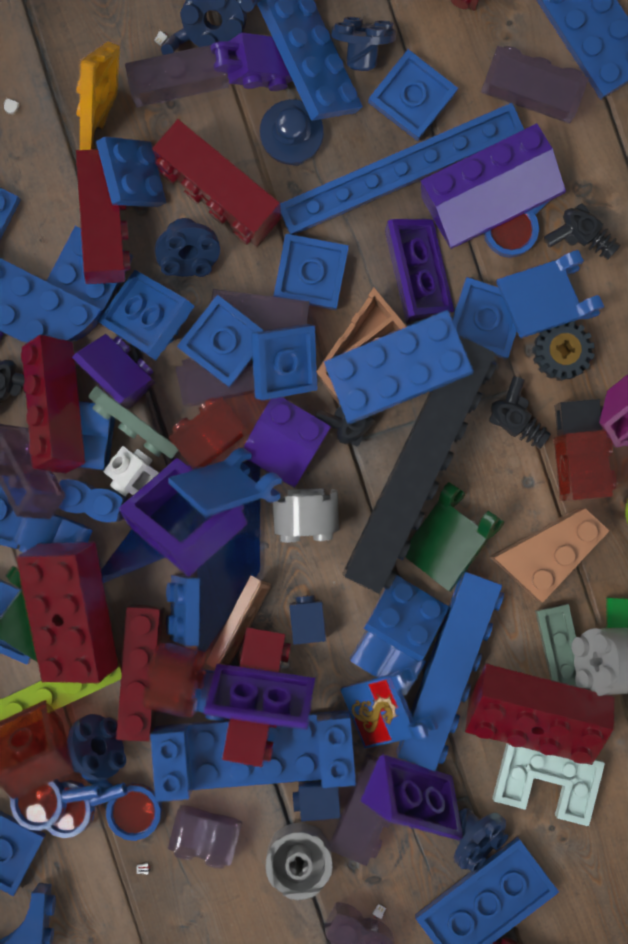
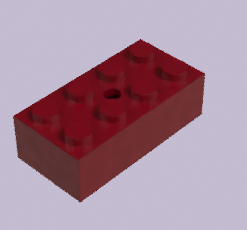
M179 119L173 123L152 148L157 159L155 164L160 168V174L172 184L178 181L185 189L183 191L185 195L194 203L199 204L202 201L210 209L208 213L222 225L227 222L234 229L233 234L245 245L251 242L258 247L281 220L280 203Z
M96 543L36 544L18 555L16 559L41 682L100 683L119 666Z
M485 664L468 701L465 733L476 735L482 739H492L508 743L513 747H523L539 751L544 755H554L570 759L579 764L592 765L614 731L615 697L610 695L598 696L595 691Z

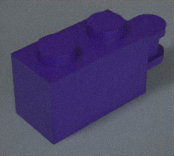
M241 32L228 42H216L210 46L211 53L215 54L216 57L214 70L227 73L229 84L243 85L245 89L268 87L270 91H280L287 88V84L293 81L272 36Z

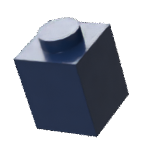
M315 595L295 597L296 602L289 605L293 645L326 641L322 600H315Z
M322 780L299 781V791L293 792L294 812L300 811L301 822L340 818L338 787L322 788Z

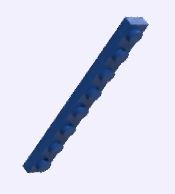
M509 103L280 203L281 217L289 234L296 235L445 169L524 130L513 103Z

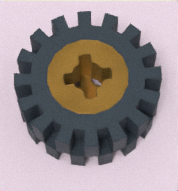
M574 321L540 332L534 341L535 346L532 348V353L535 354L534 364L537 363L540 368L538 370L541 373H546V377L550 379L556 378V381L569 380L580 375L590 366L589 362L594 358V353H592V349L595 348L594 342L591 343L589 339L592 337L589 332L586 334L583 331L585 327L581 324L579 326L575 325Z

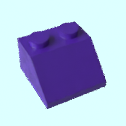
M104 334L78 351L72 358L120 405L130 409L156 383L150 377L154 371L141 358L135 362L127 354L131 348L119 336L113 340L107 334Z
M282 397L273 398L259 417L243 448L251 453V459H247L249 462L268 473L274 472L282 478L284 483L295 489L331 426Z

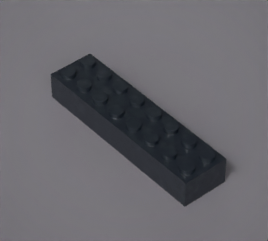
M459 336L473 374L429 392L342 573L343 577L378 594L381 593L383 588L389 590L397 573L392 568L397 558L403 560L411 545V542L406 539L411 529L418 530L425 516V512L421 511L425 500L433 499L440 484L435 479L439 471H446L454 455L449 450L453 442L456 443L462 439L468 426L464 419L467 413L470 414L477 408L483 395L478 390L481 384L484 385L486 381L490 380L497 366L496 363L492 362L496 354L495 352L462 336Z

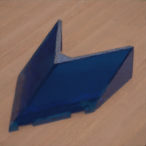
M249 461L243 462L250 468V473L247 476L258 483L260 480V468ZM178 492L153 513L150 518L182 543L214 514L205 517ZM261 498L242 504L244 506L242 513L247 521V525L197 569V578H200L199 646H197V653L201 656L205 654L230 617L250 576L256 577L260 572ZM131 529L101 569L103 584L165 557Z

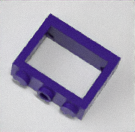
M176 458L118 509L128 526L189 577L246 526L247 521L242 513L243 505L215 513L182 543L153 521L150 516L178 493L169 484V477L197 469L193 464L187 466Z

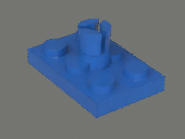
M134 270L101 315L98 322L156 360L168 344L175 340L173 338L174 334L178 336L180 326L186 321L189 313L195 306L184 297Z

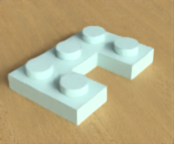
M506 743L492 799L494 802L526 810L534 778L562 785L555 816L558 819L589 826L605 763L602 760L595 759L592 765L579 764L570 759L554 755H544L539 751L523 747H513Z

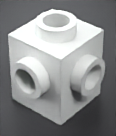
M124 446L121 447L103 471L113 480L110 486L125 497L128 493L134 495L159 474L150 466V463L153 461L150 457L139 449L132 453Z

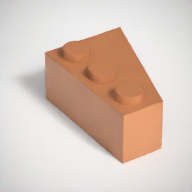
M373 287L368 295V299L359 312L354 315L351 324L343 336L338 339L324 361L406 328V325ZM323 361L317 370V375L321 383L340 405Z
M577 508L489 557L536 601L543 603L603 539L609 530L586 508Z

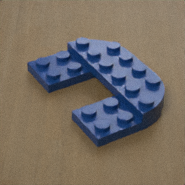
M0 188V240L21 201L18 196ZM75 226L47 281L0 258L1 332L25 344L40 334L71 342L83 338L99 323V318L109 306L120 283L86 284L83 269L81 228ZM130 253V263H131V261H132V259L134 258V256Z

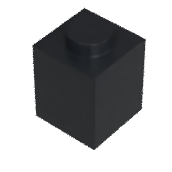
M600 399L560 402L554 405L557 437L594 434L603 431L599 423L603 406H600Z

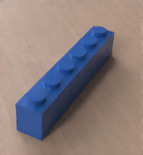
M467 572L457 582L449 603V609L444 617L410 711L414 721L434 716L438 729L428 732L429 736L423 739L416 740L411 738L399 741L396 750L398 758L433 771L436 770L438 763H444L449 746L445 744L449 732H455L460 715L456 714L460 701L466 702L470 692L471 684L467 683L471 671L476 672L481 662L482 654L478 653L482 640L487 642L493 628V623L489 622L493 610L498 611L503 601L504 593L500 592L502 585Z

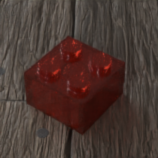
M222 396L217 400L211 397L199 406L198 410L200 413L192 420L186 417L172 428L174 434L169 439L194 470L210 464L249 433Z
M606 430L569 433L554 437L560 501L613 497L612 490L616 489V475L614 470H610L609 457L613 455V445L611 438L606 436Z
M46 700L0 721V787L12 799H16L73 772L63 720Z

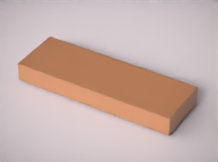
M250 576L206 664L213 668H216L217 664L231 665L245 638L246 628H250L271 588L269 582Z

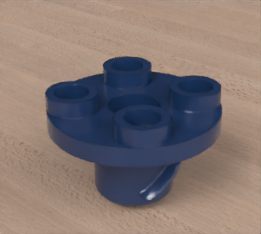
M345 17L344 22L335 23V26L332 27L331 36L336 40L348 42L347 66L356 71H370L377 66L378 44L394 42L396 40V31L393 29L394 23L391 21L377 20L374 24H363L362 18Z
M290 99L274 104L267 110L260 124V138L265 151L274 160L283 164L293 166L303 164L318 152L323 141L324 129L322 120L311 121L303 102L300 100Z
M177 219L170 223L167 230L158 238L155 245L156 260L161 267L162 273L165 275L181 277L195 275L204 277L211 272V267L219 258L220 244L218 237L212 229L203 224L196 223L192 219Z
M90 714L78 719L72 725L64 754L67 764L74 772L81 773L89 779L100 781L112 777L120 768L126 765L127 760L123 741L116 740L118 723L115 719Z
M463 808L459 810L463 838L457 840L459 845L454 854V862L461 869H469L472 873H475L485 863V857L493 849H500L507 841L508 835L504 832L506 820L499 813H491L480 820L469 808Z

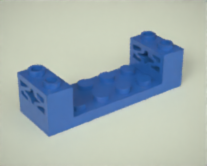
M349 710L310 713L308 730L277 726V728L271 727L268 741L274 742L271 761H264V767L222 760L229 720L156 726L150 735L155 802L189 799L193 790L312 780H322V788L356 785Z

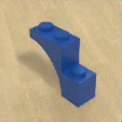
M38 883L31 894L29 909L23 923L13 932L1 938L0 944H53L54 928H49L50 916L54 915L56 896L51 895L52 884Z

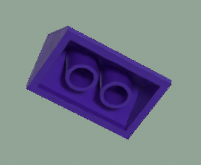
M433 219L388 220L385 235L406 323L424 320L448 310L449 314L455 312Z
M217 664L205 704L204 714L308 730L315 678Z
M387 755L379 757L361 798L362 803L389 822L456 840L463 838L454 782L451 775L433 771Z

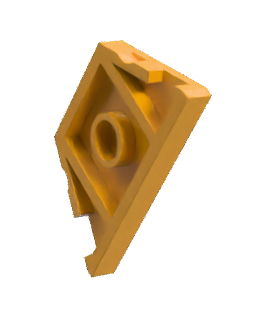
M109 41L87 55L80 62V79L76 89L77 93L80 94V102L76 115L80 117L79 150L95 149L94 131L97 127L100 129L104 128L109 111L118 94L120 46Z

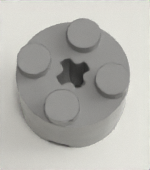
M324 488L288 490V496L273 502L274 532L280 535V541L297 542L300 541V536L312 535L315 541L333 539L334 532L340 530L338 491L331 489V495H324Z
M594 628L585 631L580 637H576L572 642V651L575 655L576 685L579 688L595 691L598 696L628 694V628Z
M306 823L286 825L274 833L269 843L266 857L267 878L273 887L289 899L304 900L318 894L328 882L332 873V852L329 841L321 829ZM296 856H302V865H297Z

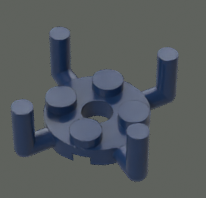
M186 0L180 11L183 28L169 37L161 47V53L165 57H170L180 45L189 40L204 53H211L210 46L221 41L228 42L241 32L244 33L247 12L251 11L259 0ZM207 11H217L222 17V24L218 26L211 24L207 19Z

